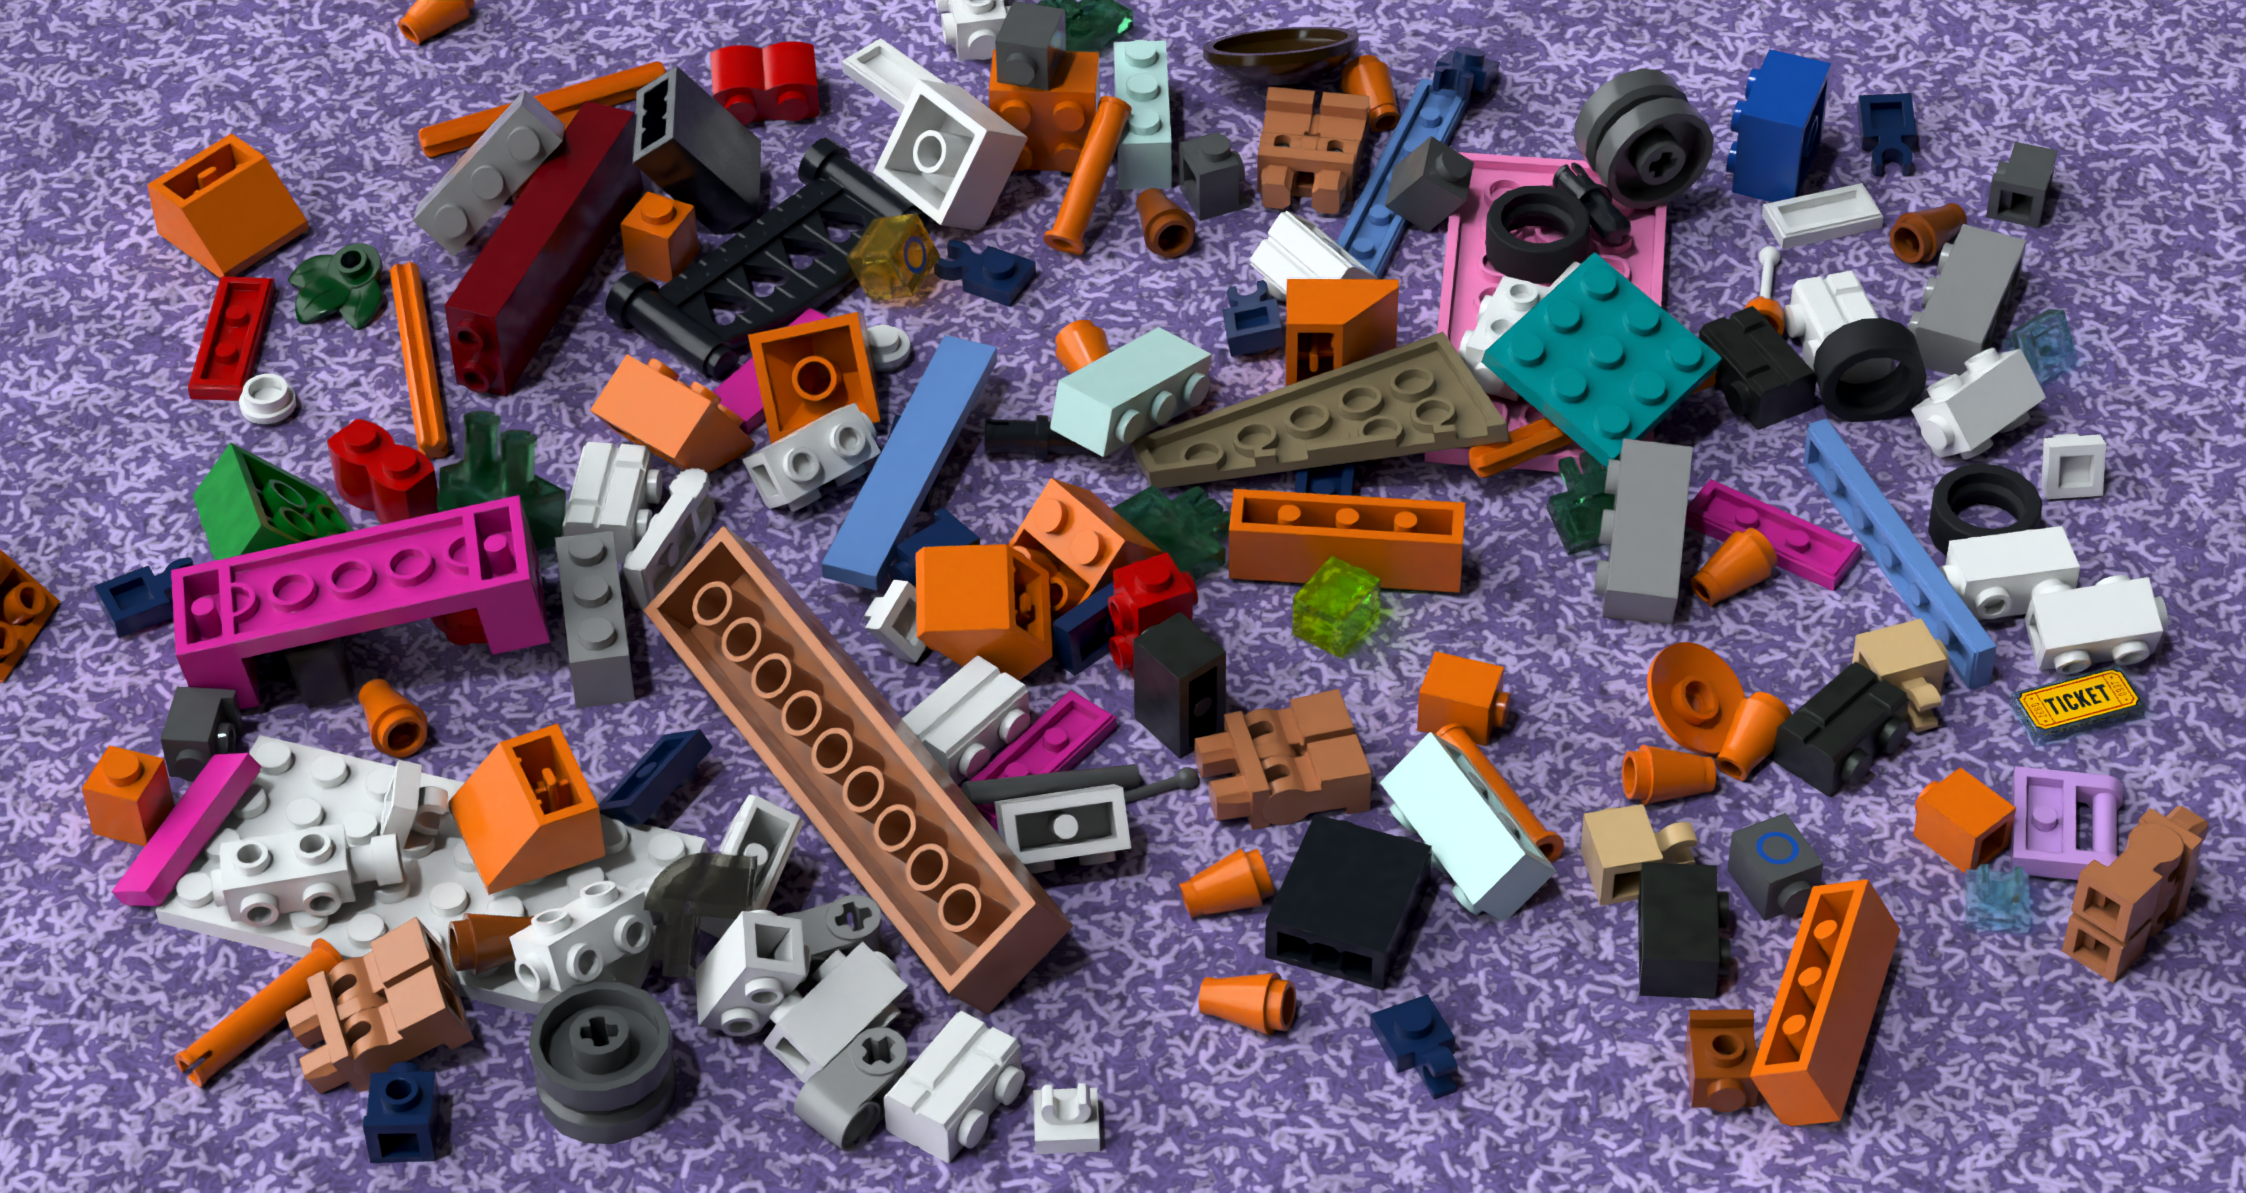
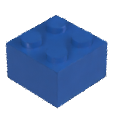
M1769 49L1761 69L1752 68L1745 91V99L1747 100L1737 101L1731 120L1730 130L1738 133L1737 141H1733L1726 164V172L1734 174L1732 193L1769 202L1799 196L1822 142L1831 63Z

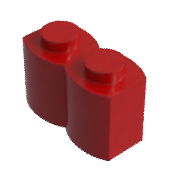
M798 41L780 42L763 49L747 45H734L723 47L710 53L713 98L743 125L751 122H761L767 118L775 121H799L803 118H813L820 114L814 45Z
M355 419L327 440L335 486L339 495L346 502L357 508L374 511L376 518L382 525L442 512L435 469L431 461L424 454L411 447L395 444L392 436L381 426L370 421Z

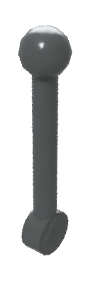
M1183 767L1178 770L1174 777L1124 792L1125 804L1176 788L1191 790L1198 784V773L1193 768Z

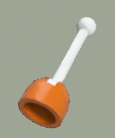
M1766 246L1759 253V261L1763 265L1760 296L1751 299L1743 309L1754 306L1782 336L1785 326V314L1779 302L1771 299L1774 266L1780 261V252L1773 246Z

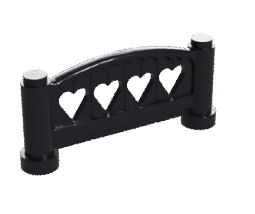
M825 137L812 144L800 162L798 177L806 186L660 288L655 282L638 271L625 274L611 288L606 299L605 311L608 317L625 329L630 330L636 327L705 377L710 378L712 376L720 380L726 377L736 364L737 355L734 350L750 345L748 335L788 327L809 308L819 309L843 291L865 270L884 247L887 240L893 236L899 240L902 238L908 240L912 236L919 237L926 228L928 218L921 209L898 191L852 161L850 153L845 147L833 139ZM821 219L857 222L865 227L859 231L850 232V238L844 242H833L827 238ZM784 245L820 249L827 254L824 257L813 259L812 265L806 269H794L788 263ZM752 272L781 276L789 281L784 285L775 286L774 292L771 295L757 297L751 293L745 273ZM710 299L745 304L750 307V310L735 314V320L730 324L719 325L712 321L706 301Z

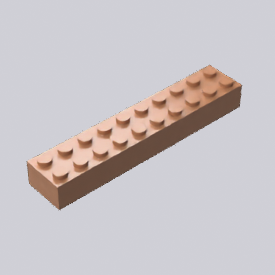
M722 526L643 610L949 994L979 1011L989 1014L1074 926L760 549L725 526Z

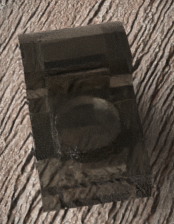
M720 851L696 853L674 861L655 878L647 893L643 910L669 912L668 923H658L654 941V960L663 961L662 976L677 978L695 976L701 916L736 919L742 911H752L758 855Z

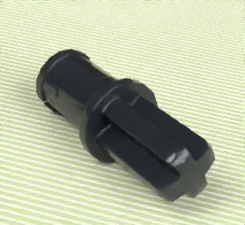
M1572 163L1571 169L1566 164L1558 169L1553 178V187L1570 193L1582 202L1589 212L1590 225L1603 239H1606L1613 245L1621 243L1623 236L1630 233L1631 225L1627 218L1612 203L1613 199L1607 187L1596 184L1580 164Z

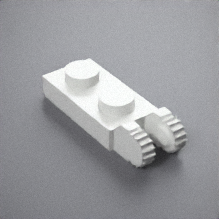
M692 467L683 472L680 471V474L676 475L677 479H674L669 485L671 497L660 513L652 517L647 532L635 550L627 554L622 566V579L627 585L632 607L644 610L680 572L710 526L711 518H715L714 500L710 496H706V492L709 491L711 486L708 473H705L704 469L700 470V468L694 469Z

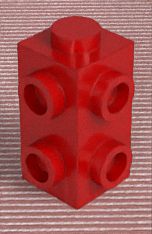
M1168 552L1113 570L1114 595L1108 598V608L1114 623L1115 636L1109 638V650L1119 671L1128 669L1133 679V639L1140 636L1148 627L1160 624L1178 612H1181L1193 622V606L1198 604V593L1192 577L1186 571L1182 573L1179 571Z

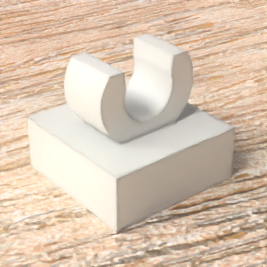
M2075 433L2053 435V438H2044L2041 487L2046 499L2103 496L2106 443L2101 435L2079 436Z
M893 580L884 597H875L863 616L868 621L865 628L899 659L916 663L926 647L917 638L916 588L908 581Z
M402 760L397 761L384 797L380 836L396 833L400 849L404 848L410 829L423 835L438 834L440 814L445 815L448 791L436 786L420 788L422 765Z
M1078 1083L1077 1088L1053 1089L1052 1085H1044L1041 1090H1033L1035 1154L1100 1152L1097 1087L1089 1088L1086 1083Z

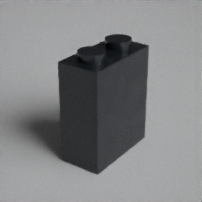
M675 66L639 89L636 93L632 163L674 200L695 206L696 219L715 235H723L738 225H745L754 215L759 213L761 140L678 66Z
M1315 814L1266 918L1265 958L1383 991L1430 885L1432 846L1407 837L1395 836L1358 826L1349 821L1336 820Z

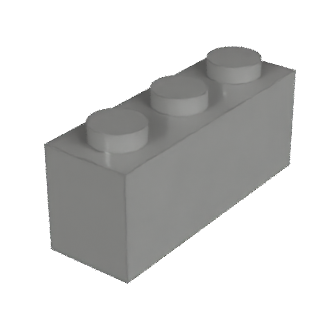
M524 90L417 204L413 222L450 254L455 256L563 141L565 124L530 93Z
M1963 224L1955 243L1944 244L1937 266V274L1940 276L1939 278L1929 277L1921 304L1924 311H1914L1908 329L1915 336L1925 368L1960 376L1967 371L1964 363L1968 359L1990 349L2020 280L2027 240Z
M1624 438L1620 460H1608L1604 493L1614 494L1615 502L1614 510L1603 509L1599 543L1610 545L1608 561L1599 559L1597 561L1593 593L1604 595L1602 617L1665 624L1673 623L1679 592L1693 447Z
M613 530L556 537L558 568L576 709L635 701Z

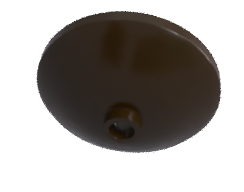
M1287 27L1250 31L1224 36L1207 42L1203 45V58L1214 69L1241 83L1300 89L1301 83L1324 77L1349 59L1359 47V35L1353 30L1337 27Z

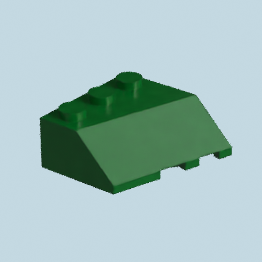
M233 443L228 445L192 495L201 519L200 523L204 527L210 545V552L214 556L215 561L355 531L324 490Z

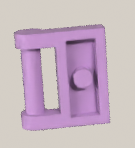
M2015 766L2012 779L2011 804L2016 807L2011 833V874L2078 880L2080 872L2094 859L2108 867L2118 858L2117 809L2123 804V784L2119 779L2109 775ZM2076 802L2086 803L2092 809V851L2076 850Z

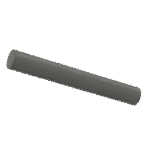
M1136 764L968 781L963 782L962 792L973 805L992 804L994 801L1111 784L1121 786L1123 789L1138 788L1140 774Z

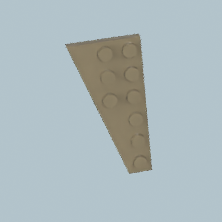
M1440 332L1139 437L1131 443L1134 459L1152 489L1507 442L1509 441V434L1504 418L1444 332Z

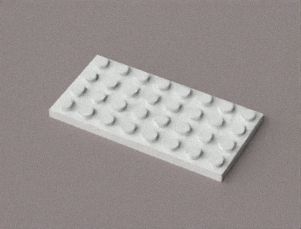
M259 735L249 754L261 765L260 773L183 877L178 881L164 903L157 906L156 914L158 922L161 924L301 958L312 951L311 944L313 941L322 938L339 952L344 961L370 953L372 951L370 942L417 916L445 948L458 988L455 992L459 996L538 1015L547 1002L562 992L543 988L537 993L526 990L517 978L515 972L516 960L477 975H472L470 970L456 971L449 949V922L463 920L464 913L518 917L535 916L545 910L562 908L580 897L579 892L590 884L600 881H613L617 886L635 889L637 883L659 871H664L674 877L686 897L708 853L706 838L645 824L627 827L618 820L600 814L606 856L488 895L449 811V800L465 782L421 772L420 788L436 786L448 791L447 808L445 815L440 814L437 835H423L410 829L403 849H400L404 882L379 886L377 880L354 884L356 901L342 903L335 913L327 916H314L305 910L279 914L275 922L262 927L250 926L243 920L231 922L227 905L216 906L211 885V870L221 869L219 843L242 840L254 836L260 837L303 830L314 826L343 823L350 847L371 844V837L380 836L384 797L395 766ZM673 921L663 927L654 926L657 937L651 939L648 946L642 952L637 954L627 953L603 967L598 977L588 982L579 981L569 988L593 981L623 982L641 988Z

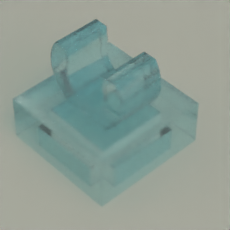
M2048 309L2010 331L2011 338L2002 340L2005 352L2017 349L2022 350L2039 384L2078 361L2064 310Z
M1981 864L1977 870L1966 869L1964 879L1965 929L2028 934L2030 925L2029 874L2024 873L2023 868L2020 866H2014L2012 872L1989 871V864Z

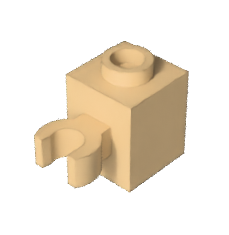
M1921 618L1856 635L1852 664L1858 662L1877 674L1879 681L1882 682L1885 679L1906 692L1909 699L1906 719L1915 733L1938 727V721L1931 708L1939 707L1942 704L1941 691L1944 674L1949 671V657L1943 642L1933 638Z
M1643 804L1584 813L1580 851L1599 905L1602 906L1638 900L1642 862L1695 865L1690 847L1697 846L1698 840L1692 824L1689 822L1673 823L1663 828L1660 832L1654 833Z

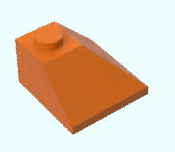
M854 312L748 335L771 444L833 410L856 403L858 409L865 413L873 424L881 422L876 369L863 313Z

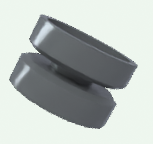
M1637 69L1620 74L1600 86L1584 103L1575 122L1574 141L1582 157L1590 168L1598 174L1602 184L1607 187L1612 198L1627 208L1648 209L1668 203L1686 192L1703 174L1713 153L1714 137L1708 123L1698 110L1689 104L1685 93L1675 80L1660 70Z
M593 981L565 990L547 1002L533 1021L529 1049L532 1066L536 1075L537 1098L544 1118L562 1135L583 1143L615 1144L639 1137L662 1121L675 1101L677 1072L672 1055L671 1026L663 1006L647 991L623 982Z

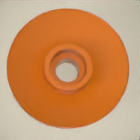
M1679 642L1660 651L1653 659L1648 671L1647 691L1651 708L1666 733L1675 742L1691 752L1707 756L1719 755L1738 703L1746 699L1743 688L1730 666L1719 655L1702 645L1692 642Z

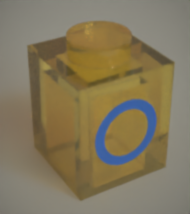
M916 213L873 219L846 260L867 297L878 301L913 297L940 258V254Z

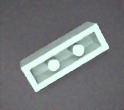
M1135 40L1131 42H1114L1115 98L1125 101L1132 108L1117 146L1119 190L1172 188L1171 125L1166 41Z
M1157 327L1058 380L1050 429L1105 457L1124 445L1132 443L1135 439L1156 427L1166 424L1169 420L1188 409L1198 406L1204 400L1209 390L1210 379L1207 376L1212 354Z
M1429 732L1380 782L1394 801L1389 807L1391 813L1409 831L1413 833L1418 832L1425 841L1424 844L1432 846L1431 864L1442 873L1450 874L1457 883L1451 889L1452 893L1471 913L1478 915L1481 911H1484L1501 921L1506 920L1556 872V869L1460 748L1434 733Z

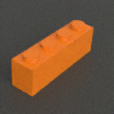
M1233 489L1229 525V579L1460 593L1466 502Z
M1869 879L1812 887L1750 1074V1078L1782 1124L1797 1126L1841 1121L1900 933L1899 926Z

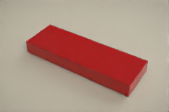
M220 277L188 385L190 399L239 401L245 383L252 377L276 292L274 278Z

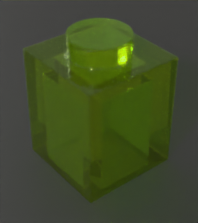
M1331 556L1293 597L1292 635L1342 659L1379 618L1381 579L1369 574L1360 567H1355Z

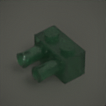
M489 411L466 413L463 416V423L465 425L463 459L458 463L440 467L438 512L519 495L536 550L540 551L556 546L555 538L564 537L562 525L565 518L566 491L534 474L537 435H531V432L526 430H507L499 435V426L501 425V417L499 415L495 416V413ZM499 442L501 444L500 455H498Z

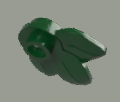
M354 243L341 248L334 255H317L297 266L288 278V282L293 287L300 289L295 300L297 321L300 324H310L340 311L345 321L356 330L365 328L376 315L383 300V294L378 285L381 280L383 263L377 250L368 244Z

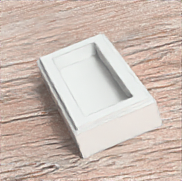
M881 38L842 61L843 73L901 114L918 79L945 83Z
M1863 183L1763 204L1762 217L1782 250L1880 229L1883 224V215Z

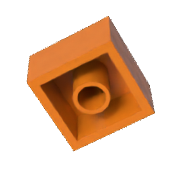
M993 50L989 82V109L1028 137L1012 171L1041 170L1073 173L1100 100L1099 52L1066 51L1048 91L997 82L996 50Z

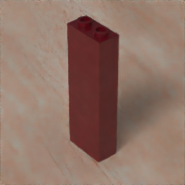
M590 101L584 102L564 131L563 141L543 161L444 305L456 383L458 385L465 386L476 393L489 392L505 397L508 396L620 227V223L625 219L642 194L641 170L632 163L635 112Z

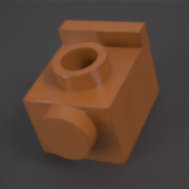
M1753 1009L1689 1010L1685 1055L1691 1108L1710 1107L1718 1112H1732L1741 1107H1756L1758 1088L1750 1078L1757 1056L1753 1028Z

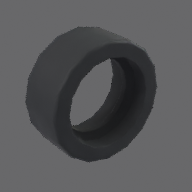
M1545 185L1523 186L1509 190L1493 201L1487 213L1486 254L1495 269L1507 277L1534 284L1553 283L1574 261L1582 264L1588 256L1590 237L1589 212L1582 202L1570 193ZM1525 226H1544L1555 229L1566 237L1550 243H1532L1520 240L1511 235L1510 232Z
M1885 318L1860 319L1841 326L1824 339L1816 350L1813 364L1814 372L1817 374L1820 394L1826 409L1837 418L1849 422L1881 421L1898 416L1913 406L1922 394L1927 377L1914 334L1902 323ZM1872 358H1890L1900 361L1894 371L1884 378L1870 383L1851 384L1839 380L1845 371L1859 362Z
M1982 463L1960 466L1945 474L1934 488L1928 533L1934 546L1947 557L1949 541L2039 529L2042 500L2036 487L2023 475L2003 466ZM1987 504L2007 511L2018 522L2009 527L1996 529L1982 528L1962 521L1952 511L1963 505Z

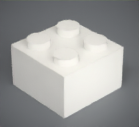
M918 79L873 173L940 225L980 230L985 226L1028 137L960 86Z

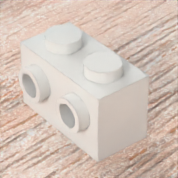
M1116 784L994 801L999 836L1031 874L1054 870V860L1078 856L1079 865L1101 864L1115 861V851L1131 849L1123 787Z

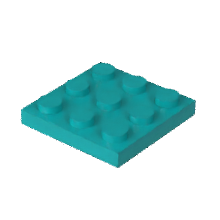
M1594 252L1487 348L1481 363L1607 468L1609 459L1620 460L1624 438L1642 440L1717 370L1722 357Z

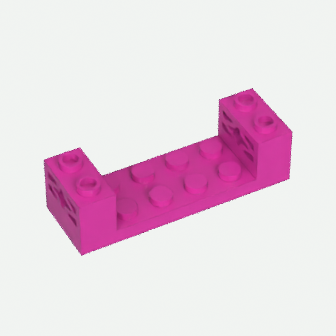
M519 495L171 570L175 652L188 687L236 690L240 710L260 705L256 655L477 608L492 655L550 643L540 560Z

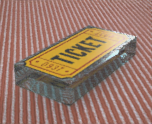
M2119 664L2011 693L2009 704L2010 709L2035 748L2144 719L2146 710L2145 702Z

